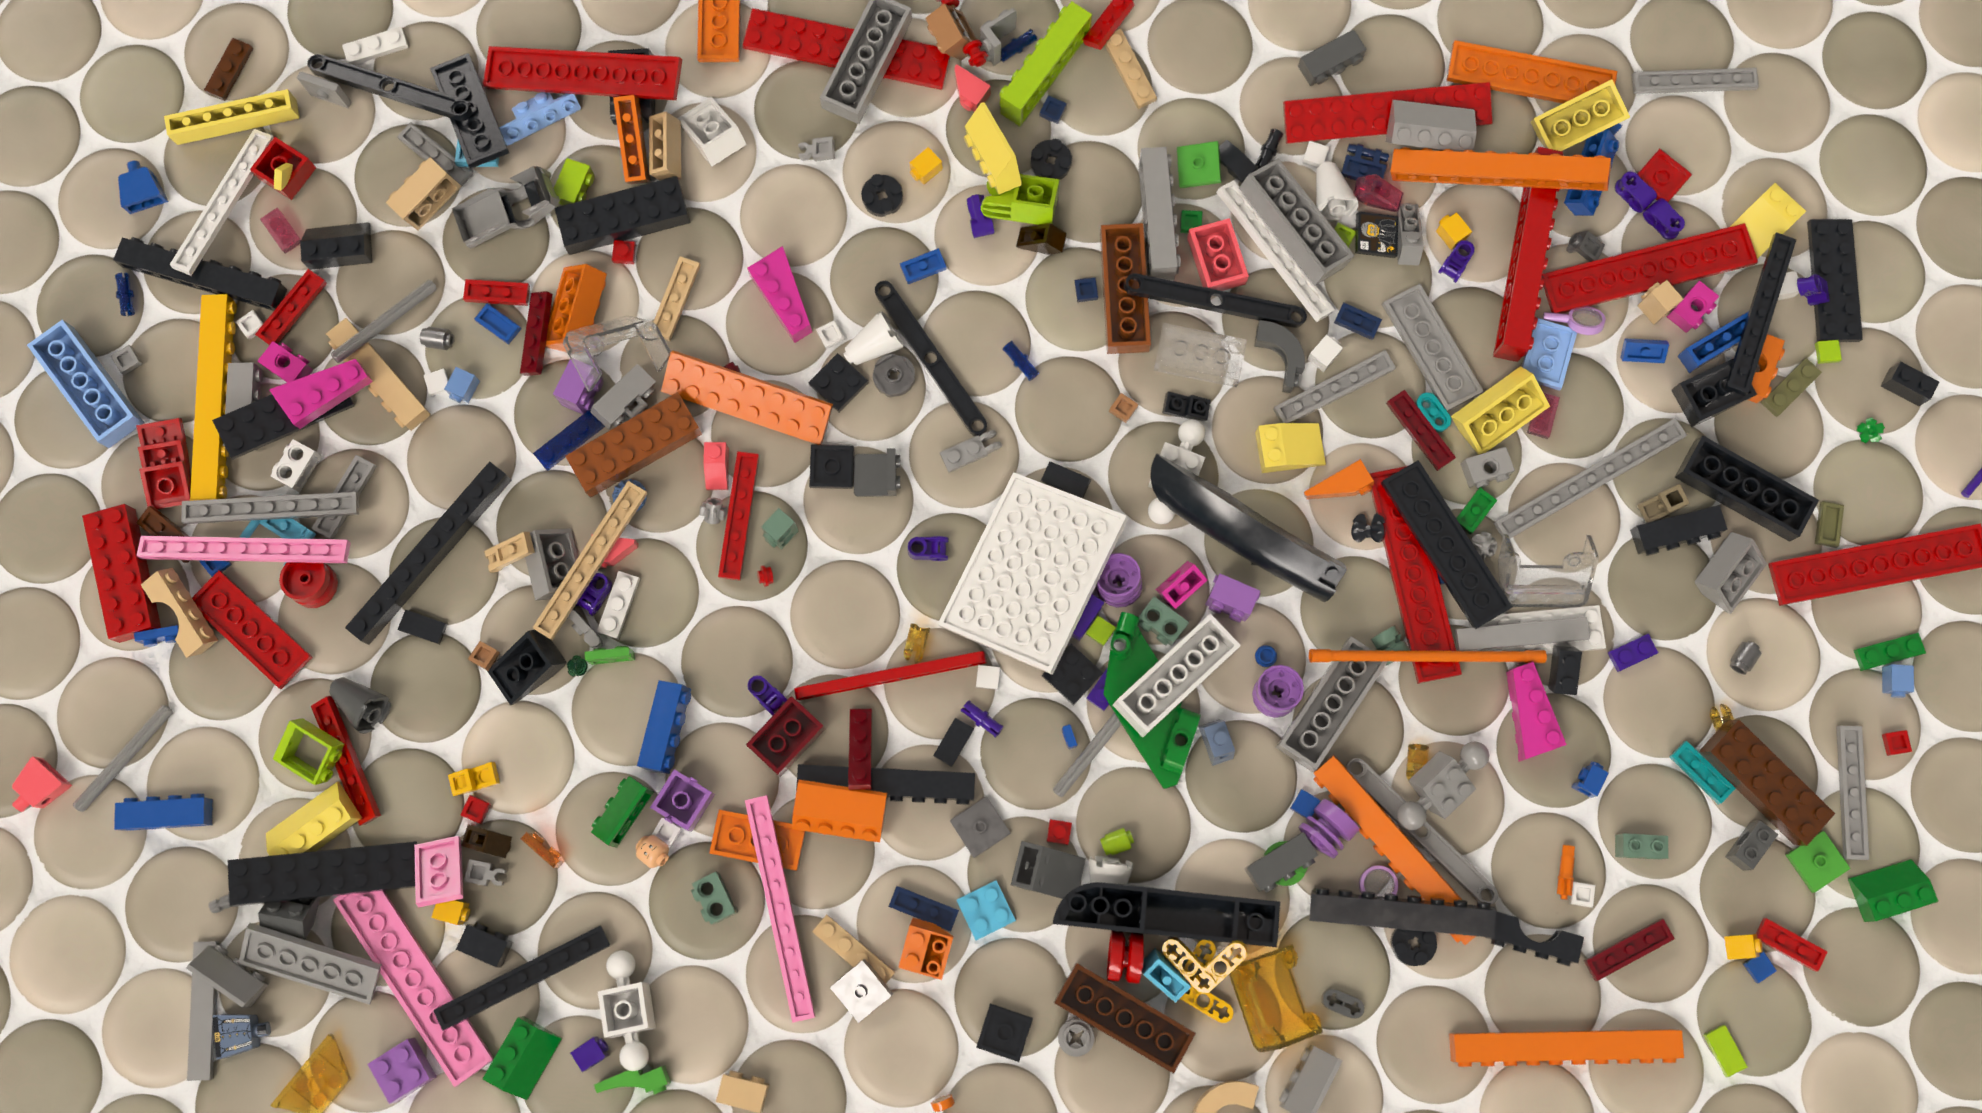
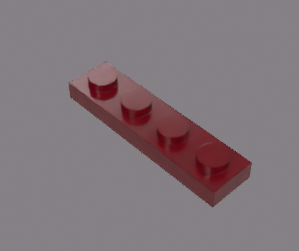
M548 291L531 293L520 374L524 376L542 375L553 296Z
M1405 390L1387 401V406L1436 471H1439L1456 458Z
M872 708L850 709L849 790L871 789Z
M1660 919L1585 959L1584 962L1594 980L1599 981L1673 941L1675 938L1665 920Z

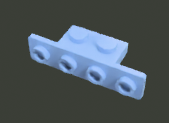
M541 92L535 95V97L525 102H520L511 108L516 119L499 128L506 144L511 145L579 111L581 106L574 94H565L553 100L550 93Z

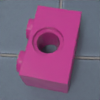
M1699 280L1683 297L1684 300L1669 313L1667 318L1686 333L1692 328L1696 330L1704 321L1701 317L1705 313L1709 315L1717 306L1714 302L1719 298V295ZM1691 305L1696 306L1698 311H1694Z
M272 341L257 361L287 383L308 376L313 371L308 366L310 361L300 354L297 357L291 354L293 350L284 343L278 345L274 341ZM290 360V364L283 368L284 363Z
M1187 561L1155 590L1169 606L1176 609L1207 581V578L1195 564Z

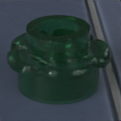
M573 656L568 661L569 675L574 677L575 675L582 676L586 673L588 664L584 659H581V656Z

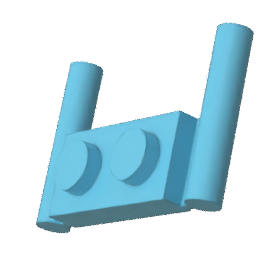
M289 518L252 520L239 537L250 538L259 524L284 539H313L316 534L294 519Z

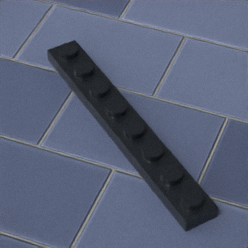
M1777 232L1772 237L1725 389L1742 395L1749 393L1797 239Z
M600 925L434 1009L433 1011L442 1031L610 947V942Z

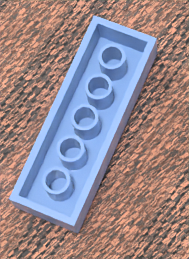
M61 320L27 344L28 348L97 442L110 448L134 431L136 425L144 423L73 326Z

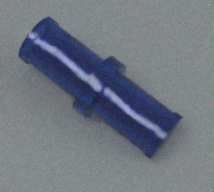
M1029 29L1018 38L1014 37L1009 44L1001 48V61L1005 62L1016 53L1020 54L1025 47L1037 41L1036 35L1032 34L1033 30Z
M122 273L115 274L117 284L116 298L119 299L120 314L122 316H126V312L128 316L135 314L132 300L134 292L130 287L128 273H124V277Z
M1010 341L1002 348L1014 362V367L1019 368L1028 381L1033 380L1040 373L1028 360L1029 357L1023 354L1013 341Z

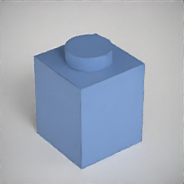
M455 367L444 390L453 401L469 403L480 380L475 375Z
M1891 664L1882 667V693L1891 694L1893 698H1904L1906 694L1914 692V666Z

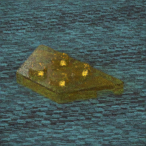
M328 1034L272 1102L271 1107L286 1109L296 1113H324L351 1080L334 1035Z

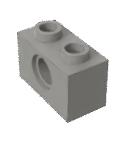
M1506 447L1467 458L1461 463L1469 488L1474 486L1477 489L1488 486L1489 482L1497 480V483L1505 481L1515 471ZM1484 465L1490 466L1493 472L1491 474L1487 473L1484 470Z

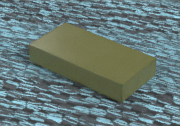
M1820 502L1815 544L1833 548L1839 547L1844 505Z

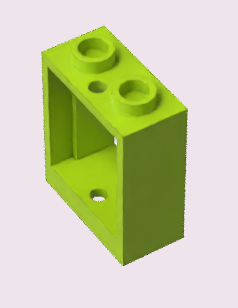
M304 718L289 721L272 759L311 784L318 785L329 781L332 777V770L342 756L341 751L344 743ZM304 734L328 748L318 770L295 756Z

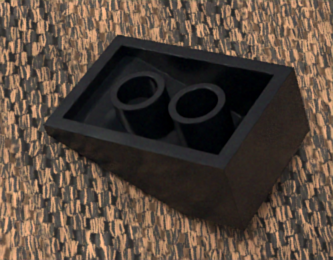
M1734 358L1679 383L1671 390L1691 427L1705 422L1757 395L1752 384L1747 395L1725 389Z
M529 630L487 672L508 703L514 705L552 678L567 662L551 639L536 630Z

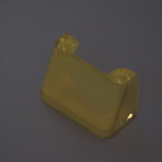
M1293 944L1245 959L1229 974L1252 1044L1259 1052L1282 1049L1323 1033L1319 1017L1313 1012H1305L1290 970L1297 965L1298 960Z

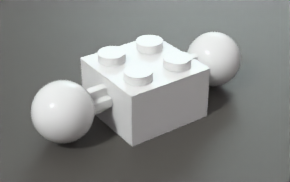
M1195 419L1184 421L1178 429V436L1181 441L1180 447L1165 442L1160 455L1198 476L1205 457L1191 451L1193 446L1199 445L1205 438L1206 432L1203 424ZM1151 479L1148 485L1150 488H1152ZM1158 498L1152 500L1148 507L1150 519L1157 524H1167L1175 516V513L1164 503L1160 502Z
M619 950L612 953L606 963L609 975L616 979L617 988L598 991L603 1033L605 1038L625 1037V1045L622 1047L619 1055L620 1062L625 1069L638 1071L649 1060V1051L643 1043L639 1042L638 1032L656 1029L649 983H630V976L633 974L636 966L635 959L629 952Z

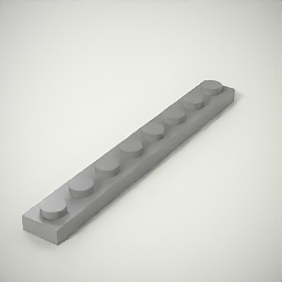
M344 492L182 501L181 522L184 524L359 515V493Z

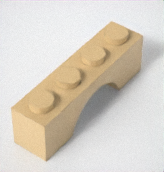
M173 568L156 571L141 584L152 603L163 602L169 605L176 613L179 630L175 640L186 658L202 654L218 641L212 628L208 625L202 612L198 609Z

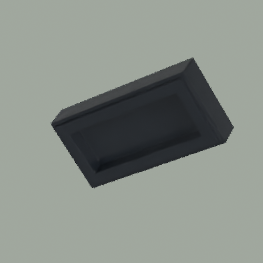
M405 609L397 630L440 645L448 624Z
M955 718L933 756L953 767L974 728Z

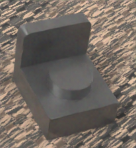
M1589 231L1575 233L1570 238L1566 251L1568 253L1578 252L1586 260L1592 262L1599 259L1605 244Z

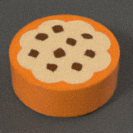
M946 1095L932 1101L931 1106L934 1112H940L952 1107L955 1102L952 1095Z

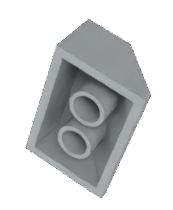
M571 529L534 530L530 533L535 553L525 557L535 600L551 599L577 560L578 556Z
M1731 532L1722 542L1715 555L1710 558L1704 570L1699 573L1695 584L1702 595L1731 614L1767 563L1754 539Z
M218 944L216 947L208 945L186 967L190 972L242 1008L252 1007L268 986L264 982L265 976L255 970L251 973L245 968V965L238 963L239 958L231 959L227 956L228 951Z
M1310 1045L1309 1049L1307 1047L1304 1049L1300 1057L1302 1063L1299 1069L1295 1068L1291 1074L1290 1081L1292 1083L1289 1089L1285 1088L1279 1099L1282 1102L1280 1107L1291 1113H1317L1342 1063V1060Z

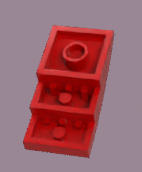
M182 418L136 425L140 441L138 451L142 465L139 471L147 507L154 506L156 509L182 505V501H190L191 472Z

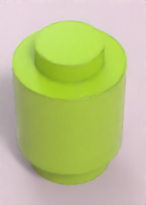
M1124 828L1105 834V837L1100 839L1106 856L1110 854L1113 856L1132 849L1130 844L1134 843L1130 830L1125 831Z

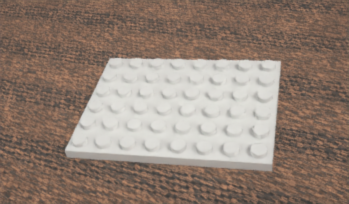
M1013 472L938 625L1053 675L1128 520L1127 515Z

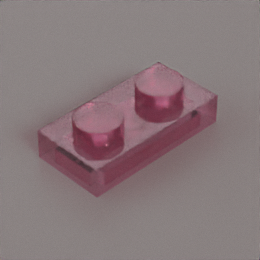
M278 207L260 219L285 254L300 244V237Z
M1544 393L1550 407L1529 422L1527 433L1548 439L1551 434L1560 397Z

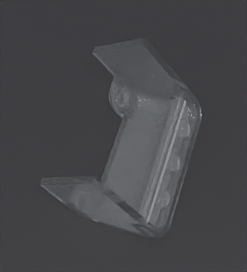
M624 316L571 330L563 339V345L588 392L593 390L603 374L594 357L599 356L603 352L605 345L639 336L658 372L663 369L672 355L658 326L652 321L634 316Z
M1504 534L1498 559L1499 586L1513 607L1564 608L1585 605L1589 599L1599 560L1592 536H1586L1583 552H1573L1566 555L1562 565H1520L1521 559L1519 554L1513 552L1509 536Z

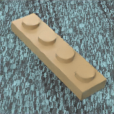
M1122 29L1116 30L1105 44V47L1137 108L1140 109L1157 101V96Z
M681 256L679 257L649 331L651 335L671 341L699 271L700 263Z
M827 914L812 931L852 967L866 959L885 984L895 974L891 968Z

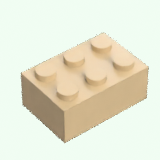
M429 157L419 165V169L413 175L405 179L404 184L389 196L386 203L404 221L419 231L462 186Z

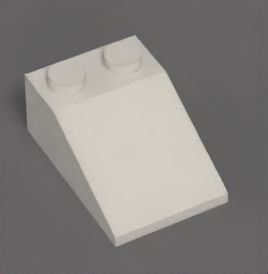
M712 97L677 118L681 121V126L711 166L720 163L723 159L747 145L737 125Z

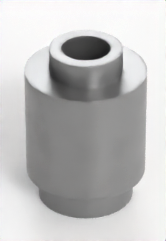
M427 327L421 330L420 343L427 348L448 350L454 343V335L451 334L449 329Z
M1751 641L1742 642L1731 658L1730 667L1737 673L1746 675L1747 672L1752 670L1761 656L1760 647Z

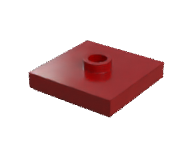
M1659 149L1639 171L1638 176L1654 189L1657 194L1656 200L1662 198L1669 202L1692 176V173Z

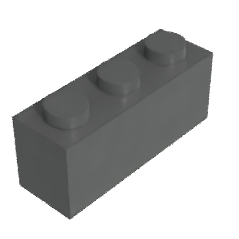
M1353 29L1302 56L1298 68L1310 86L1316 83L1321 84L1329 76L1342 73L1351 64L1353 66L1359 64L1364 59L1363 57L1367 49Z
M1302 832L1244 869L1257 890H1265L1267 893L1278 886L1276 882L1281 878H1284L1286 881L1296 875L1294 870L1302 866L1305 869L1314 864L1313 858L1317 857L1318 854L1305 833Z

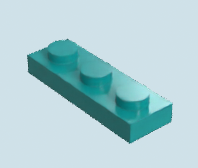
M1684 741L1669 756L1718 805L1722 804L1736 789L1688 741Z

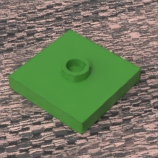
M1218 141L1177 147L1180 189L1222 183Z
M1820 831L1808 846L1799 845L1786 854V857L1812 893L1817 892L1851 869L1825 831Z

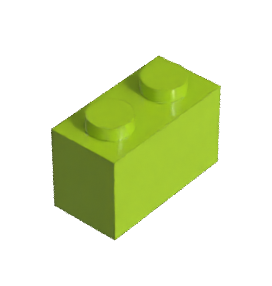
M566 158L554 186L555 194L560 199L558 204L568 205L586 200V191L593 184L595 177L589 165Z

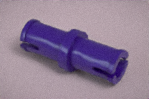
M970 700L961 709L962 713L976 722V726L983 727L995 738L1000 734V730L1004 728L1003 725H1000L991 718L987 711L983 712Z

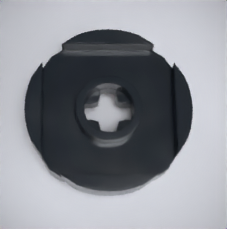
M1059 139L1042 141L1035 146L1031 152L1030 164L1036 176L1061 180L1068 174L1072 155L1065 144ZM1048 157L1056 158L1054 165L1050 162L1046 163Z
M875 174L862 188V202L866 210L874 216L886 217V215L891 213L894 214L902 205V186L891 176ZM879 192H886L888 197L879 200L877 194Z
M1394 929L1390 944L1395 957L1401 963L1408 966L1425 965L1435 955L1437 937L1434 932ZM1416 937L1419 947H1415L1412 950L1408 940H1413Z

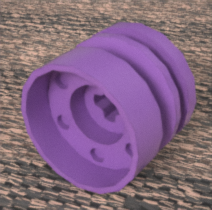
M1113 553L1110 555L1096 584L1101 599L1109 606L1121 608L1133 604L1140 597L1142 591L1141 571L1137 562L1131 556L1123 553ZM1121 581L1122 586L1118 587L1117 582Z
M1284 665L1272 666L1266 669L1255 683L1252 692L1253 703L1265 716L1273 718L1284 717L1291 713L1302 699L1304 692L1303 680L1298 672L1291 667ZM1274 690L1276 693L1280 692V696L1272 695V692Z
M1323 799L1314 809L1319 820L1308 816L1306 821L1309 825L1302 823L1298 828L1301 833H1305L1314 848L1334 859L1338 855L1336 849L1342 850L1344 848L1338 838L1341 837L1350 841L1359 831V828L1339 807L1329 800Z

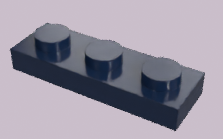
M896 886L888 906L915 918L934 923L948 931L952 930L959 912L955 908Z

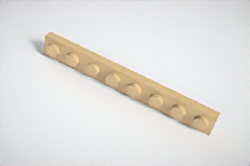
M630 481L626 483L532 627L533 629L551 640L554 639L648 493Z

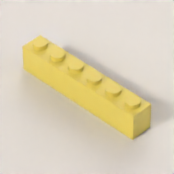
M286 89L166 115L164 119L167 135L177 145L300 119L297 100Z

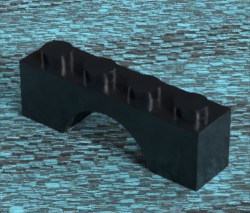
M1497 911L1495 938L1485 937L1491 940L1490 944L1504 947L1505 944L1513 946V951L1526 954L1528 950L1535 952L1534 957L1544 960L1552 957L1557 959L1556 963L1569 967L1571 963H1579L1584 941L1583 936L1566 931H1555L1552 937L1544 942L1533 941L1521 930L1518 917Z

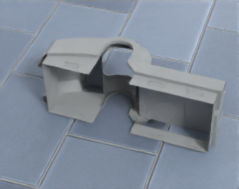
M532 166L510 178L521 184V187L518 189H488L452 208L462 240L466 243V246L473 248L510 228L516 230L529 228L549 214L560 201L559 196L555 194L550 180L551 173L541 167ZM528 197L531 207L522 211V213L529 215L530 218L526 220L515 219L511 209L512 204Z

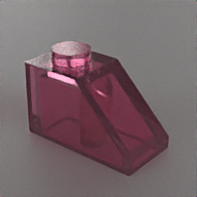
M1377 174L1358 177L1353 192L1357 200L1366 206L1392 212L1399 211L1403 197L1402 191Z

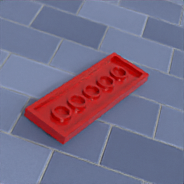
M218 570L192 597L198 609L202 612L203 617L279 689H283L313 658L222 571Z

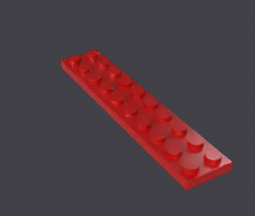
M752 8L742 46L746 50L835 68L855 29ZM902 39L883 78L943 90L951 56L941 53L937 46Z
M489 46L483 87L486 89L613 97L635 95L637 98L677 100L683 60L675 56Z
M1490 82L1284 101L1286 144L1387 135L1392 100L1474 109L1476 126L1491 125L1493 123Z
M1744 223L1542 274V277L1545 278L1543 287L1551 313L1561 314L1572 309L1577 310V308L1581 309L1582 307L1645 293L1657 282L1661 285L1668 280L1673 286L1753 266L1758 263V259L1746 224Z
M1405 467L1369 473L1374 480L1371 494L1375 511L1383 516L1386 521L1383 523L1386 529L1383 544L1408 647L1411 651H1456L1437 571L1381 485L1383 480ZM1412 662L1417 684L1462 675L1459 662Z
M1981 523L1771 562L1768 566L1779 606L1982 568Z

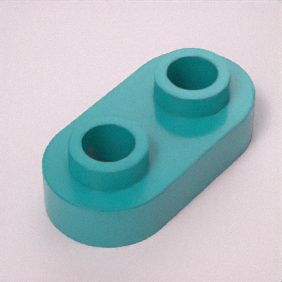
M1421 394L1415 404L1436 432L1445 431L1451 424L1449 413L1434 394ZM1423 402L1428 403L1429 408H1425ZM1435 420H1441L1442 425H1437Z

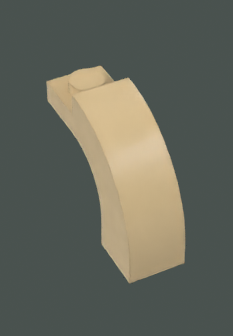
M1236 1080L1218 1083L1202 1094L1196 1102L1192 1113H1216L1220 1108L1230 1104L1253 1109L1259 1086Z

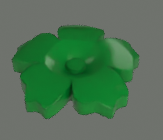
M1871 417L1866 419V424L1861 423L1858 425L1856 431L1862 433L1859 435L1861 442L1868 443L1869 440L1871 442H1879L1882 440L1880 434L1884 432L1885 426L1883 423L1877 424V420Z

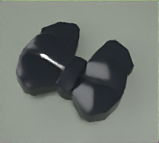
M1377 513L1374 514L1371 526L1367 525L1364 514H1359L1354 518V524L1351 529L1353 540L1358 543L1366 538H1372L1378 543L1384 540L1386 529L1383 523L1386 521L1383 516Z

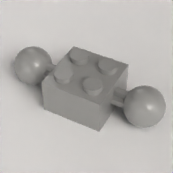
M1476 741L1467 743L1461 750V760L1458 763L1453 757L1441 751L1431 758L1408 780L1420 799L1417 802L1410 801L1400 806L1397 813L1400 825L1408 830L1421 828L1426 821V811L1428 809L1446 819L1476 790L1466 773L1470 769L1479 770L1487 765L1489 761L1487 747Z

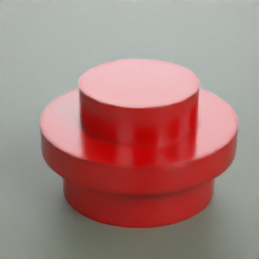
M762 565L760 570L757 571L759 583H763L764 587H768L769 584L773 583V573L770 566L765 567V565Z

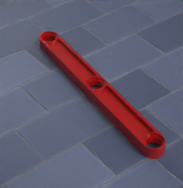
M985 651L973 652L801 686L794 689L796 700L811 699L978 666L987 663Z

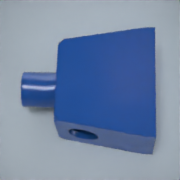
M139 161L127 163L129 172L118 177L120 204L129 214H133L168 202L157 177L148 167L141 168Z

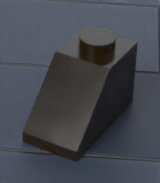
M1051 223L1021 227L1016 247L1047 255L1062 253L1067 233Z
M468 824L461 846L506 859L507 853L511 848L512 837Z

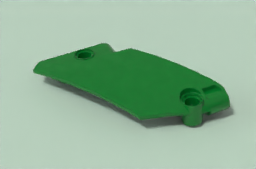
M1121 612L1110 642V655L1103 695L1162 788L1167 789L1178 784L1201 714L1181 708L1182 702H1180L1152 730L1142 737L1113 706L1115 701L1158 662V659L1138 628L1140 618L1131 613ZM1123 642L1126 648L1118 651L1114 648V643ZM1176 736L1185 737L1186 744L1183 746L1176 744Z

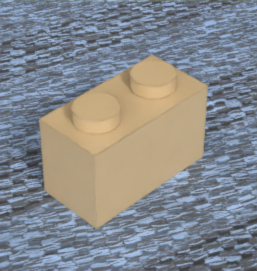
M1666 280L1661 285L1657 282L1641 296L1643 300L1637 306L1654 325L1669 314L1684 299Z
M730 1070L729 1074H723L716 1099L717 1103L757 1113L763 1112L770 1085L764 1083V1078L752 1076L751 1079L742 1077L743 1073Z

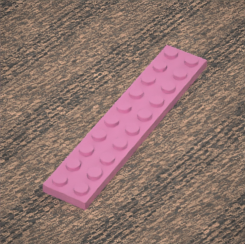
M376 891L339 895L333 900L371 960L382 964L380 969L382 977L453 1086L457 1087L492 1062L494 1057L469 1019L442 1031L433 1010L455 998L386 892Z

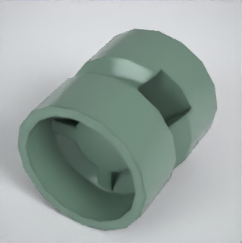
M1396 625L1371 639L1377 650L1411 651L1406 642L1400 640L1402 635Z

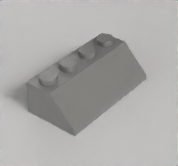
M1392 100L1385 142L1441 150L1451 149L1457 152L1473 151L1477 134L1475 110Z

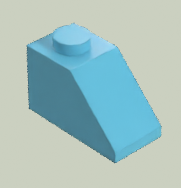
M1156 948L1144 959L1143 975L1175 1003L1191 988V985Z

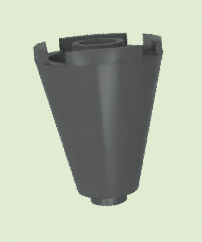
M345 677L335 679L330 685V695L359 733L366 734L375 730L373 726L378 722L382 724L390 712L391 703L388 701L390 699L384 694Z

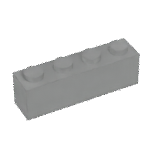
M254 362L228 363L225 414L262 399L260 384L263 381V371Z

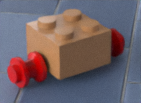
M936 0L941 2L942 5L925 19L928 23L927 28L937 40L936 45L940 52L959 60H963L970 55L971 58L968 61L970 66L980 67L984 65L988 58V53L981 51L982 42L975 37L963 12L955 9L960 4V1Z

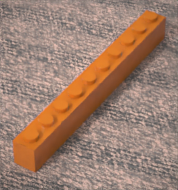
M1403 147L1394 149L1390 173L1393 181L1608 191L1611 158L1601 155L1584 157L1583 155L1562 156L1560 154L1540 155L1538 153H1529L1527 155L1516 152L1503 154L1494 151L1479 153L1472 150L1455 152L1451 149L1433 151L1429 148L1412 150L1411 148Z
M1334 754L1313 772L1315 775L1314 781L1320 788L1326 787L1330 792L1328 796L1334 804L1338 805L1340 803L1343 806L1344 812L1360 826L1359 832L1365 839L1369 837L1375 843L1373 847L1381 857L1383 855L1387 856L1390 860L1389 866L1396 874L1402 873L1406 878L1403 880L1411 891L1416 889L1421 895V900L1430 901L1431 898H1442L1444 902L1454 903V900H1462ZM1450 934L1457 943L1462 941L1464 945L1476 937Z
M1677 1029L1449 1033L1451 1061L1458 1062V1067H1471L1472 1062H1480L1481 1066H1495V1062H1503V1066H1517V1061H1526V1065H1540V1061H1549V1065H1563V1060H1571L1573 1065L1586 1064L1585 1060H1594V1064H1608V1060H1617V1064H1631V1059H1639L1640 1063H1654V1059H1662V1063H1677L1676 1058H1684L1682 1030Z

